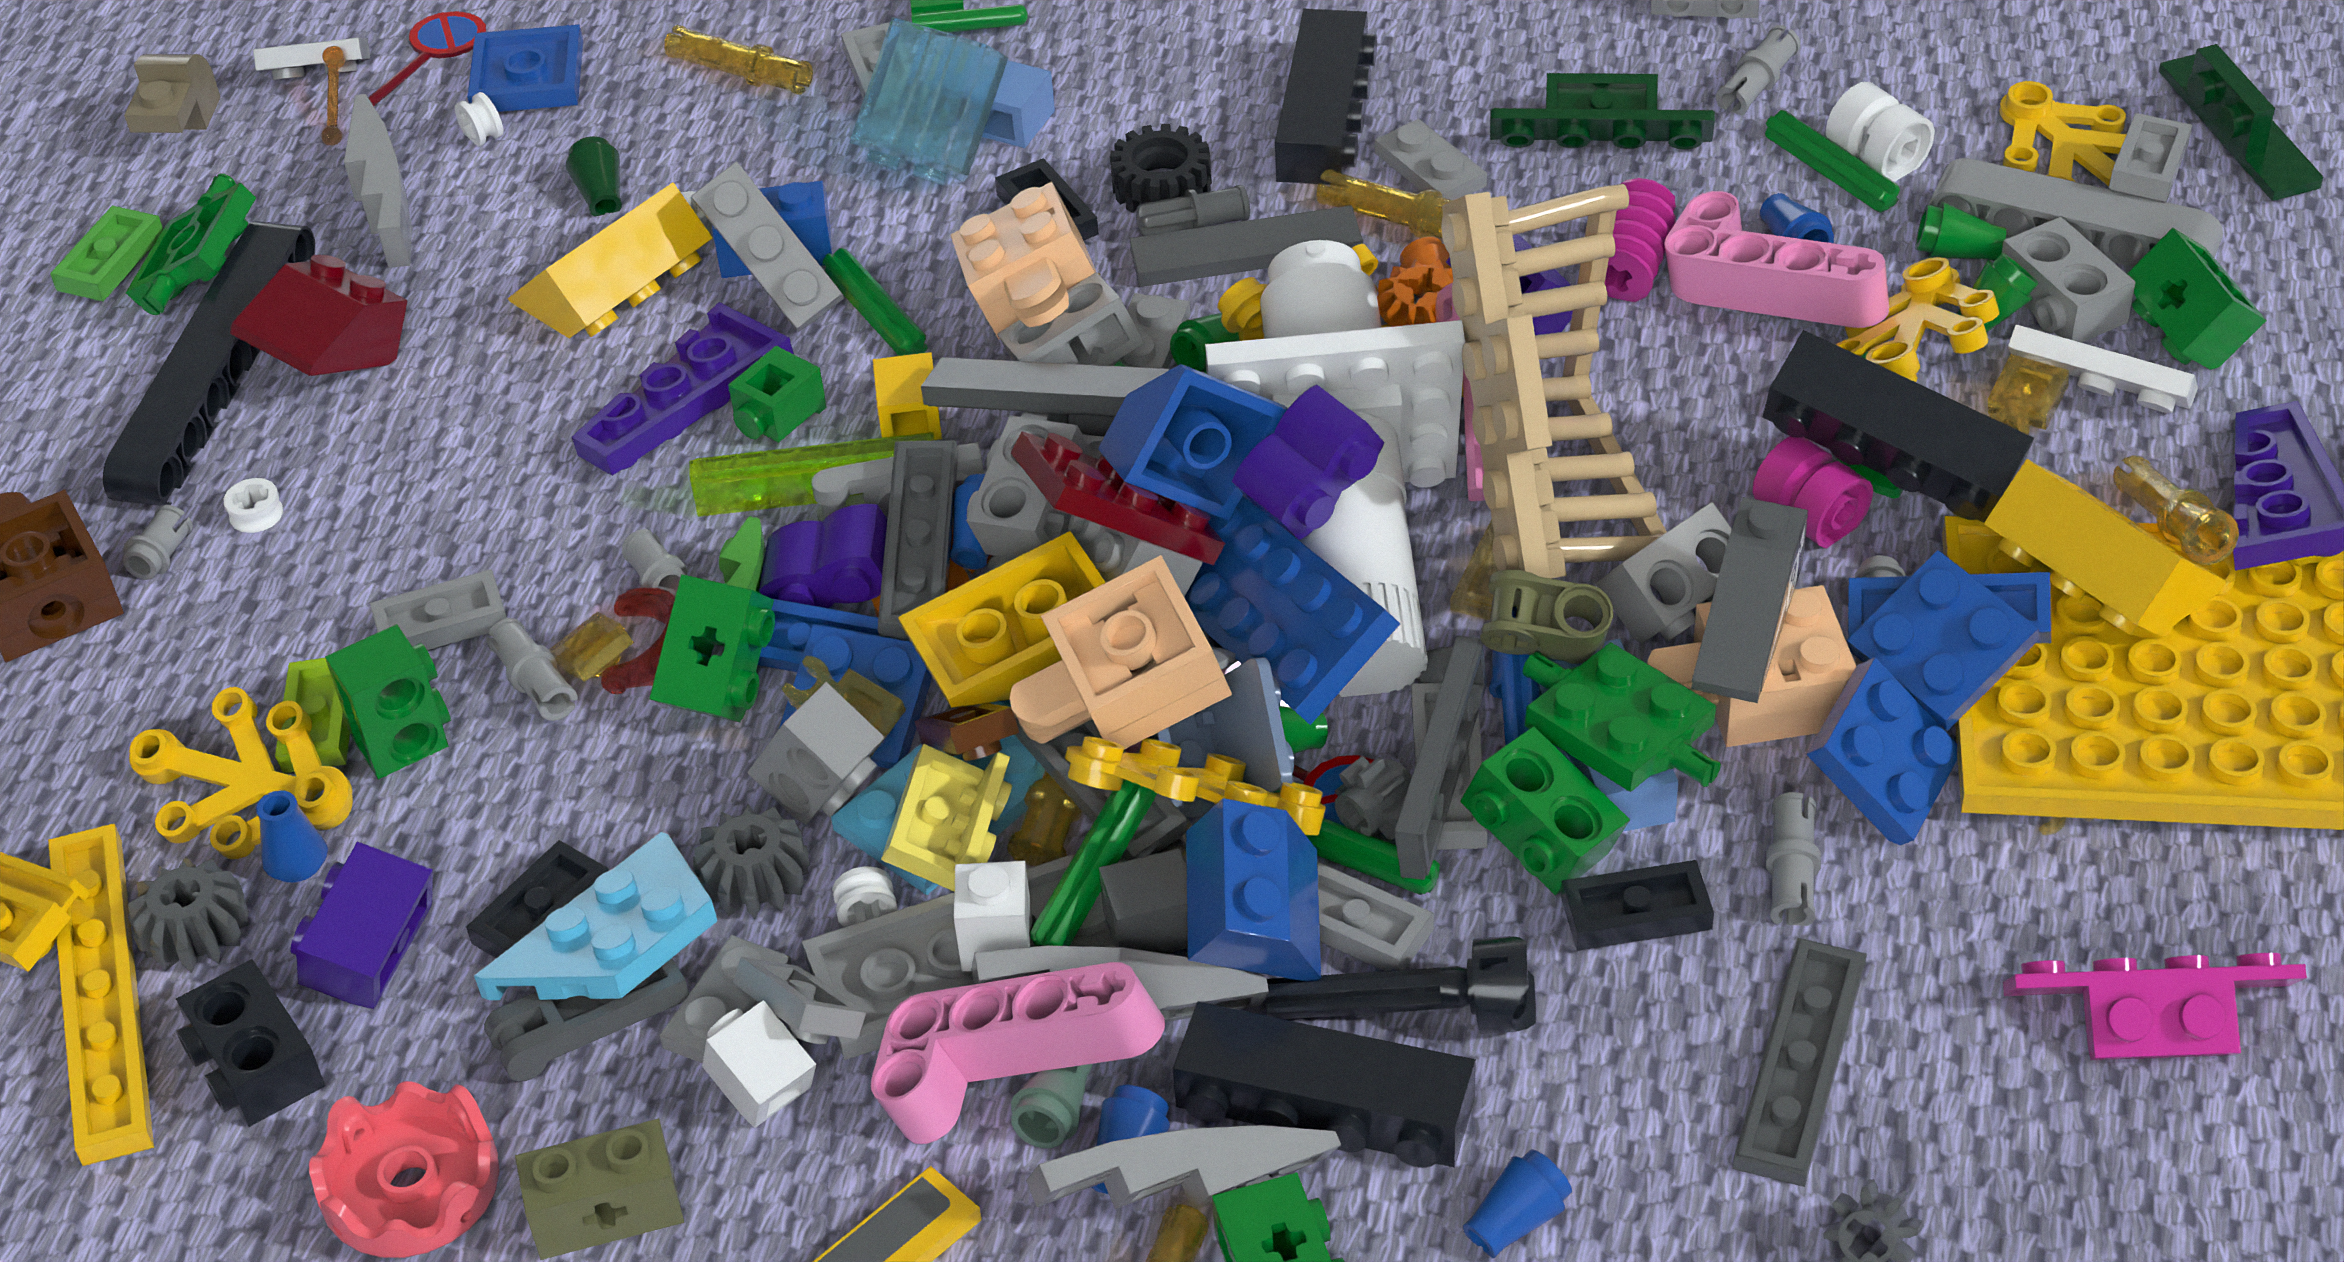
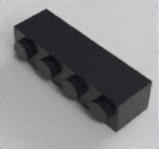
M1303 8L1275 137L1276 182L1342 186L1346 167L1356 168L1358 134L1352 133L1363 132L1365 103L1364 100L1359 99H1369L1371 87L1370 66H1375L1377 56V34L1368 33L1367 11Z
M1805 330L1800 334L1771 384L1762 418L1773 422L1774 426L1786 435L1809 439L1829 449L1835 457L1845 463L1852 465L1861 464L1886 476L1893 485L1904 491L1920 492L1945 504L1948 510L1967 520L1977 519L1983 523L2025 462L2034 441V437Z
M1197 1001L1172 1068L1176 1107L1186 1109L1197 1119L1206 1122H1218L1228 1118L1255 1124L1256 1126L1336 1131L1341 1146L1337 1148L1338 1150L1359 1152L1366 1148L1394 1154L1402 1162L1418 1168H1427L1434 1164L1455 1168L1475 1101L1476 1059Z

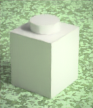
M1025 861L955 864L954 924L962 972L971 971L975 952L1032 947V939L1030 938L1032 909Z
M764 1000L746 1013H743L741 1009H735L727 1013L708 1031L707 1037L709 1039L706 1040L702 1067L739 1113L754 1128L811 1088L816 1063Z

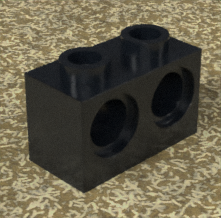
M253 959L176 998L186 1022L184 1027L176 1030V1034L195 1067L208 1062L213 1071L204 1075V1078L224 1113L236 1107L248 1127H251L326 1086L310 1045Z

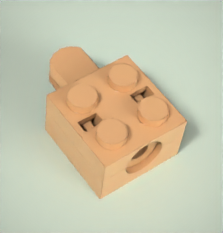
M1052 181L1040 188L1031 187L1021 191L1012 199L1011 203L990 214H979L968 219L958 231L950 234L967 286L998 339L997 334L1018 320L1027 327H1036L1051 322L1060 316L1069 306L1067 290L1096 273L1082 236Z
M1162 555L1041 615L1063 660L1014 684L1009 699L1011 709L1019 720L1023 731L1030 739L1038 743H1046L1093 719L1102 739L1118 743L1126 749L1231 696L1232 692L1210 644Z
M1824 585L1794 590L1758 703L1691 689L1692 678L1712 602L1696 604L1693 643L1657 648L1651 651L1647 662L1648 665L1717 706L1715 717L1726 747L1817 734L1856 668Z

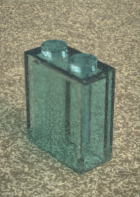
M892 17L849 143L867 151L868 154L865 161L876 166L897 172L901 162L914 166L912 176L924 181L944 186L946 177L964 182L969 176L1008 57L987 44Z

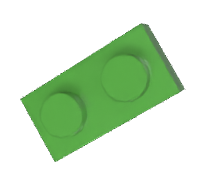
M112 205L50 273L56 291L104 302L156 243L163 231L159 216Z

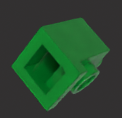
M778 346L772 348L728 385L734 412L733 420L737 428L746 437L753 440L765 435L779 443L813 413L820 414L827 408L820 367Z

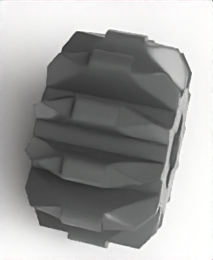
M747 804L743 815L736 817L721 811L719 826L701 828L700 846L694 849L693 865L695 873L710 896L712 903L719 901L720 907L724 909L728 917L740 909L742 904H746L747 911L756 919L761 903L769 902L771 906L782 911L785 901L784 893L802 895L803 875L809 873L810 859L808 849L803 843L801 830L796 825L795 820L783 819L775 806L767 809L760 815L756 814L749 804Z
M185 857L178 868L170 871L158 865L157 879L155 881L137 882V898L127 904L129 909L128 919L134 930L132 935L138 949L144 952L146 958L154 957L155 962L159 963L165 971L180 959L181 964L192 973L198 962V957L207 954L209 959L219 964L221 952L219 946L221 944L224 946H240V928L249 925V910L243 898L244 893L238 879L233 877L231 871H223L213 859L204 861L196 867L195 864Z

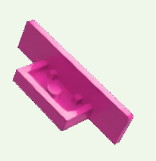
M2280 953L2236 956L2237 966L2209 967V957L2204 955L2176 956L2164 959L2165 969L2137 970V959L2109 958L2093 961V971L2065 972L2064 961L2045 960L2022 963V974H2014L2003 982L2004 996L2083 993L2090 1060L2227 1056L2241 1053L2235 988L2291 986L2306 979L2307 974L2305 964L2282 965Z

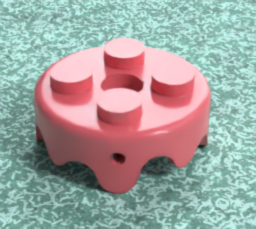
M412 1081L399 1083L394 1094L388 1100L376 1106H364L356 1098L344 1096L337 1100L328 1114L327 1133L324 1143L319 1152L312 1156L309 1161V1173L315 1197L327 1226L348 1246L361 1253L381 1258H406L425 1254L453 1242L468 1231L485 1213L495 1194L500 1172L498 1152L493 1137L471 1093L465 1087L455 1084L448 1093H439ZM421 1168L426 1170L424 1176L413 1185L407 1187L391 1185L395 1176L406 1169Z

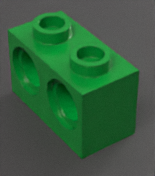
M398 624L325 656L352 740L378 780L449 747L443 725L450 722L451 717L441 694L436 687L431 688L429 681L438 678L435 665L425 646L421 642L412 646Z
M1534 726L1482 762L1460 800L1473 814L1476 821L1482 827L1488 829L1521 862L1523 867L1531 875L1537 877L1555 896L1561 892L1562 880L1580 878L1608 855L1630 821L1604 793Z

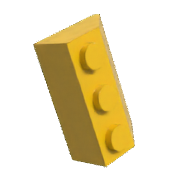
M672 182L550 265L507 299L569 339L583 329L586 330L590 337H593L619 318L613 310L618 304L627 299L633 308L661 289L655 281L658 276L669 270L676 279L703 260L696 250L713 239V237L677 186Z
M2029 459L2025 460L1984 522L1986 526L2003 536L1997 546L2000 550L2028 567H2031L2036 559L2053 570L2050 574L2051 584L2081 601L2086 592L2104 603L2098 615L2130 635L2133 634L2137 626H2140L2160 636L2220 593L2227 583L2220 576L2078 485Z

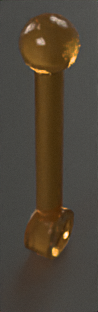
M337 46L326 48L322 54L323 61L328 67L327 127L322 130L321 139L324 144L331 146L338 144L343 138L341 130L337 128L339 69L345 64L346 58L341 48Z

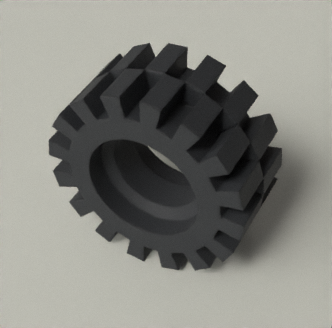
M1161 124L1160 131H1153L1151 125L1142 126L1141 135L1132 130L1125 134L1126 141L1118 139L1114 144L1115 151L1111 150L1110 164L1113 194L1115 193L1116 200L1120 205L1126 202V210L1132 213L1137 210L1140 204L1182 197L1185 191L1189 189H1194L1197 194L1211 191L1212 177L1209 145L1207 141L1202 142V136L1199 133L1194 132L1189 135L1187 127L1179 125L1174 132L1171 131L1170 124ZM1161 168L1173 169L1166 172H1150L1151 170Z

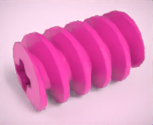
M1643 178L1628 179L1621 183L1628 190L1629 204L1626 209H1620L1616 212L1613 230L1615 254L1613 257H1609L1604 283L1607 296L1631 302H1637L1647 297L1651 291L1653 280L1657 276L1659 265L1665 256V239L1676 223V216L1674 214L1676 208L1675 196L1658 182Z

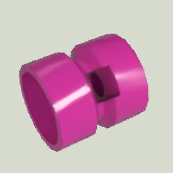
M1789 436L1769 452L1758 468L1753 481L1752 493L1756 500L1808 510L1806 537L1818 546L1828 548L1858 528L1872 502L1873 487L1869 480L1839 461L1834 462L1832 455L1813 441L1804 437L1796 438Z

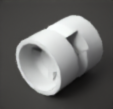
M1860 82L1846 91L1833 107L1826 125L1827 138L1894 182L1921 166L1932 147L1935 134L1933 123L1907 105L1899 104L1897 99L1871 82Z

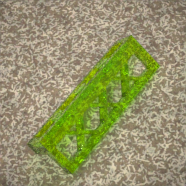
M929 432L689 460V478L697 515L700 517L817 504L812 490V478L819 471L832 467L894 457L895 442L935 441L934 433Z

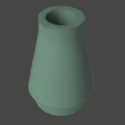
M1092 1064L1036 1072L1013 1096L1011 1101V1123L1017 1135L1025 1142L1039 1148H1054L1062 1144L1064 1140L1071 1138L1078 1129L1087 1077L1092 1069Z

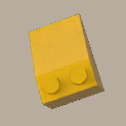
M1069 531L899 616L898 619L951 708L1010 700L1011 689L1014 684L1063 660L1041 615L1106 582L1072 532Z

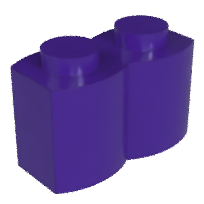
M1316 384L1306 390L1291 404L1280 419L1275 432L1263 439L1249 452L1238 467L1231 482L1249 501L1294 537L1301 540L1315 529L1322 527L1331 518L1342 491L1352 486L1356 481L1365 478L1373 470L1385 442L1365 420Z
M857 504L836 510L823 521H799L777 529L767 539L759 587L760 593L771 599L828 609L834 603H859L880 596L888 519L877 504Z

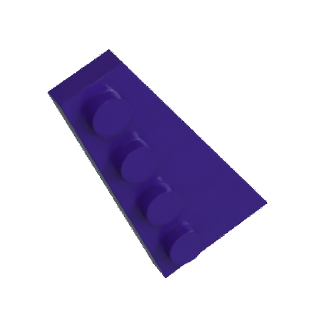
M2298 400L2236 412V472H2234L2235 505L2233 518L2235 571L2314 555L2320 557L2334 556L2344 551V483Z

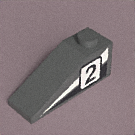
M1746 497L1742 498L1726 545L1692 678L1691 689L1758 703L1802 569L1808 510Z

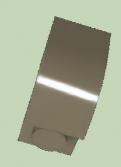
M143 54L138 57L134 67L139 84L124 115L130 133H182L184 129L207 130L221 97L208 61L200 54Z

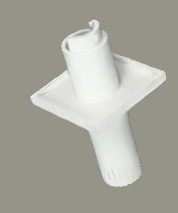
M1313 240L1302 242L1280 252L1269 265V285L1263 291L1260 300L1265 339L1205 344L1207 375L1283 404L1287 408L1301 394L1317 384L1365 420L1385 442L1373 470L1365 478L1356 481L1352 486L1342 491L1331 518L1322 527L1315 529L1299 541L1386 609L1400 623L1398 628L1340 691V697L1389 693L1394 690L1399 691L1405 685L1414 683L1415 679L1421 675V672L1426 671L1428 663L1405 511L1407 499L1405 482H1411V484L1417 487H1432L1440 484L1447 478H1456L1463 381L1462 348L1465 344L1462 320L1382 328L1375 284L1366 273L1361 271L1360 259L1357 253L1349 246L1335 241Z

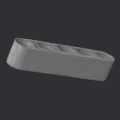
M1969 158L1953 160L1945 167L1928 204L1940 207L1941 203L1945 202L1993 225L2005 227L2006 238L2062 217L2112 262L2134 267L2172 227L2206 247L2214 258L2223 237V228L2219 220L2203 210Z

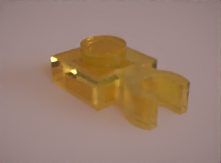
M2010 354L1988 397V414H1991L1989 417L2027 435H2030L2029 425L2046 430L2069 386V370Z
M806 656L802 663L807 672L812 677L817 678L816 683L807 690H798L789 683H785L782 687L790 704L798 710L827 682L885 738L906 711L900 698L850 668L838 683L835 682L824 662L812 656Z

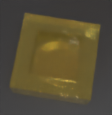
M596 612L549 650L555 656L560 667L567 673L585 682L589 678L602 676L614 668L621 658L620 653L634 642L621 623Z

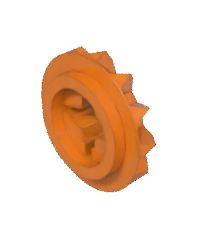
M1416 258L1411 268L1405 269L1393 266L1390 278L1379 280L1377 300L1380 316L1392 327L1436 323V297L1438 292L1446 285L1453 283L1452 268L1445 269L1440 259L1435 260L1430 265H1421ZM1424 288H1429L1433 290V292H1426L1423 295V297L1419 298L1417 303L1414 304L1413 294H1420Z

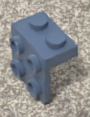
M1264 657L1251 658L1224 675L1232 692L1231 696L1148 737V739L1174 744L1182 749L1177 767L1204 768L1207 754L1215 753L1239 759L1247 764L1242 780L1243 783L1255 785L1273 793L1281 792L1283 782L1292 784L1294 755L1291 746L1285 740L1279 711L1281 703L1280 687L1275 677L1272 676L1269 661ZM1195 796V800L1192 802L1169 798L1180 812L1189 819L1190 823H1196L1215 805V803Z

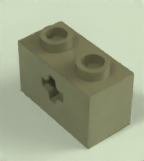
M659 1118L515 1155L525 1214L540 1260L685 1223L674 1172Z

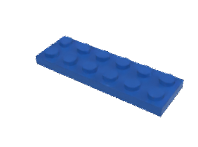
M1242 496L1229 521L1208 513L1211 517L1208 524L1226 544L1214 565L1202 563L1184 598L1200 628L1224 649L1235 653V659L1241 664L1251 658H1266L1270 663L1272 676L1275 677L1279 684L1281 700L1311 725L1398 628L1400 623L1386 609L1247 498Z

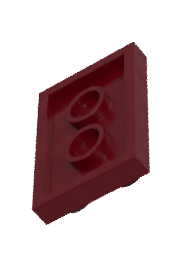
M1024 431L1021 432L1011 454L1054 509L1205 563L1215 564L1226 543L1208 524L1211 517L1207 512L1124 482L1102 454L1099 459L1083 454L1082 449L1077 444L1063 436L1048 433L1046 439Z

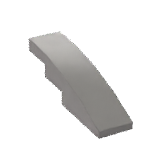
M366 94L355 95L344 158L355 201H362L371 234L379 233L388 268L410 266L412 225L407 193L398 160L385 124Z
M1039 946L975 952L971 968L973 983L980 984L1109 962H1122L1132 968L1164 1016L1165 1022L1191 1018L1197 1001L1239 1010L1261 1006L1269 992L1267 979L1262 976L1232 968L1188 961V957L1120 947Z
M1264 1125L1182 1129L1113 1141L1040 1163L1026 1179L1036 1207L1104 1182L1115 1209L1181 1184L1192 1211L1211 1205L1212 1195L1278 1178L1322 1161L1341 1146L1336 1131Z

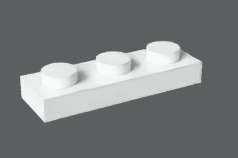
M2015 325L2008 345L2013 359L2021 361L2019 369L2025 373L2049 380L2054 379L2056 371L2079 377L2077 386L2105 396H2113L2115 388L2139 394L2136 401L2139 405L2164 413H2172L2175 405L2190 409L2198 389L2194 374L2020 325Z

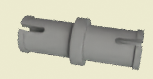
M1776 25L1772 27L1766 38L1755 50H1749L1744 53L1737 63V71L1716 93V102L1720 108L1727 110L1738 98L1739 102L1731 112L1742 116L1764 89L1770 90L1780 78V70L1800 49L1801 42L1798 35L1792 29L1781 42H1777L1779 37L1785 32L1786 26Z
M506 618L495 623L488 632L493 638H487L486 643L489 649L505 665L506 676L510 684L521 693L526 692L536 705L541 716L546 720L556 721L568 716L576 706L570 700H578V695L575 689L557 671L558 663L555 656L545 646L536 644L519 620Z
M1799 792L1781 794L1772 802V813L1774 815L1773 844L1766 851V869L1773 875L1772 905L1770 907L1771 920L1775 924L1781 923L1783 910L1786 909L1787 925L1808 926L1815 920L1814 876L1821 869V851L1814 844L1816 802L1812 797L1808 796L1804 800V811L1802 812L1803 793Z

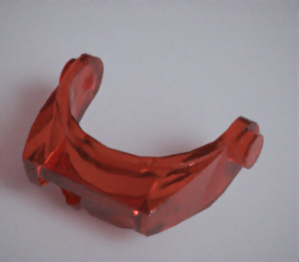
M635 588L617 596L614 603V612L619 617H651L663 622L666 626L659 638L641 655L628 662L608 667L603 671L601 685L609 693L622 694L626 688L653 685L675 596L669 591L660 588Z

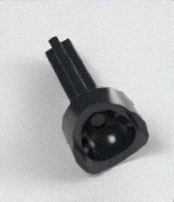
M1520 937L1474 938L1472 942V958L1467 959V968L1449 966L1321 975V979L1318 981L1308 982L1289 978L1267 979L1269 992L1265 997L1266 1015L1280 1019L1459 1009L1470 1005L1472 1015H1476L1480 1034L1517 1032L1528 1029L1536 1024L1534 976L1528 971L1527 941Z

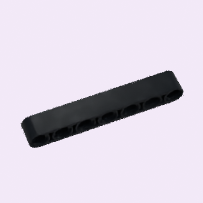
M253 221L247 225L108 454L103 469V487L109 499L156 506L172 504V502H167L175 488L181 489L196 463L191 462L198 448L204 449L219 423L214 422L219 411L227 409L241 384L236 383L243 370H250L261 351L230 334L232 322L285 264L307 262V260H311V257L315 255L314 234L308 226Z

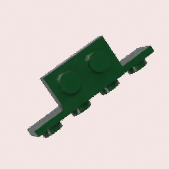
M2218 44L2198 48L2196 54L2160 63L2159 73L2272 201L2321 188L2323 175L2273 121L2275 107Z
M1547 73L1546 109H1491L1490 140H1501L1502 144L1513 148L1530 146L1534 143V140H1557L1558 145L1566 148H1581L1587 146L1590 141H1612L1619 148L1634 149L1642 147L1646 141H1668L1669 145L1676 149H1693L1699 147L1702 142H1712L1715 111L1657 110L1658 74Z

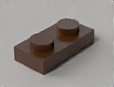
M992 703L954 707L914 721L921 745L926 744L937 750L945 751L946 754L951 756L962 754L964 761L975 760L997 753L1002 750L1001 739L1020 733L1011 707Z

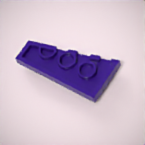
M718 302L707 312L710 322L700 332L689 329L675 342L678 352L665 364L656 362L650 364L639 375L641 386L633 393H619L571 437L577 455L612 476L620 470L633 466L646 453L666 440L679 436L686 427L712 410L726 405L729 399H731L728 385L772 348L778 346L794 354L790 338Z

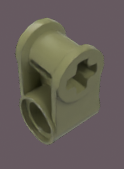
M1500 570L1490 576L1488 588L1489 592L1493 594L1490 619L1488 623L1483 625L1480 633V640L1486 647L1497 652L1513 655L1527 654L1534 656V652L1539 651L1547 658L1571 664H1583L1603 648L1614 615L1613 605L1608 595L1600 588L1590 584H1578L1539 577L1522 570ZM1513 607L1517 609L1516 618L1512 617ZM1569 617L1584 618L1592 624L1594 629L1590 631L1575 630L1566 623L1565 619Z

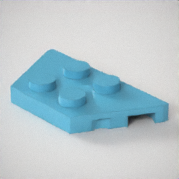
M660 832L615 868L600 875L594 884L563 908L549 914L542 924L475 974L474 977L481 997L487 1000H501L506 989L510 986H535L539 1000L567 999L573 996H586L590 999H620L718 920L710 896L670 836Z

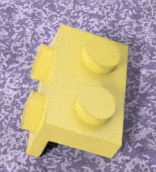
M923 744L914 758L881 860L955 892V864L987 863L993 851L996 835L988 832V827L991 820H998L1011 793L1012 784L1003 781L1010 756L997 752L986 769L982 770Z

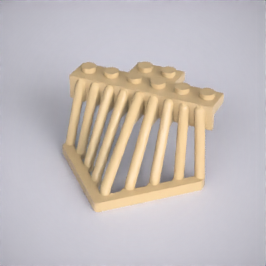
M1624 184L1597 187L1508 210L1506 196L1491 198L1490 192L1464 195L1442 206V238L1451 261L1453 305L1463 324L1465 344L1462 348V362L1465 375L1470 381L1474 405L1472 414L1473 431L1481 449L1484 467L1483 494L1486 504L1491 511L1495 536L1493 539V556L1498 571L1522 570L1544 578L1567 576L1565 563L1625 561L1667 533L1656 513L1657 504L1654 494L1651 491L1645 492L1634 473L1635 467L1632 454L1629 451L1623 452L1612 433L1613 424L1609 413H1601L1591 395L1592 389L1589 379L1592 355L1599 349L1597 325L1600 307L1607 302V290L1604 283L1609 257H1613L1615 254L1613 230L1616 212L1620 209H1626L1629 204V194ZM1588 216L1585 237L1515 252L1513 235ZM1580 263L1577 285L1522 294L1519 277ZM1573 310L1570 331L1535 335L1533 317ZM1565 357L1562 377L1542 378L1539 360ZM1567 401L1574 416L1548 417L1546 402ZM1588 439L1595 452L1594 455L1548 457L1546 447L1553 446L1552 442ZM1609 478L1617 493L1611 495L1554 497L1552 482ZM1630 518L1640 535L1561 538L1558 522Z

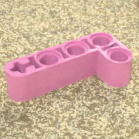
M1711 191L1694 197L1687 204L1664 242L1671 290L1678 298L1690 303L1853 328L1874 326L1882 322L1889 313L1886 264L1882 254L1876 250L1863 247L1742 231L1739 203L1737 198L1731 193Z
M1109 962L924 992L910 996L891 1012L886 1023L874 1067L871 1090L875 1098L907 1139L915 1144H927L937 1141L946 1135L956 1124L961 1112L968 1082L1139 1056L1151 1049L1159 1041L1165 1029V1018L1132 968L1122 962Z

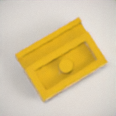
M0 852V961L29 972L35 963L52 949L56 942V937L72 918L66 913L75 899L85 902L91 893L74 877Z

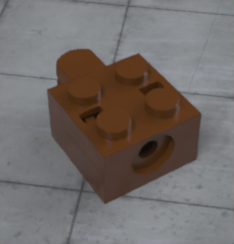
M65 489L32 503L20 492L0 494V653L5 663L124 614L105 562Z

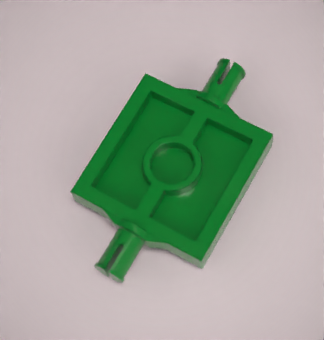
M221 173L217 176L215 175L206 193L199 197L197 204L168 221L127 289L126 294L147 313L160 315V312H164L168 301L178 296L188 284L197 279H201L203 282L212 279L219 273L227 260L224 253L229 244L235 241L247 227L248 221L245 217L256 197L241 182L236 184L230 176Z
M1612 642L1583 664L1573 669L1561 667L1543 656L1539 651L1534 652V656L1530 655L1526 660L1522 670L1523 675L1548 690L1526 707L1524 726L1529 729L1534 726L1552 744L1627 791H1633L1651 775L1674 768L1694 779L1703 787H1708L1709 783H1712L1717 777L1721 767L1720 762L1713 760L1691 746L1693 741L1714 725L1717 707L1715 704Z

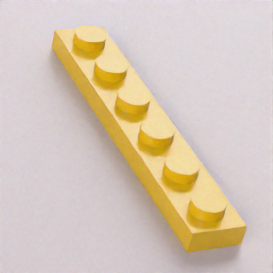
M115 823L48 839L51 870L74 877L91 893L85 902L75 899L66 913L72 918L56 937L74 1147L82 1166L154 1148L131 923L128 919L129 909L127 905L128 895L123 847Z

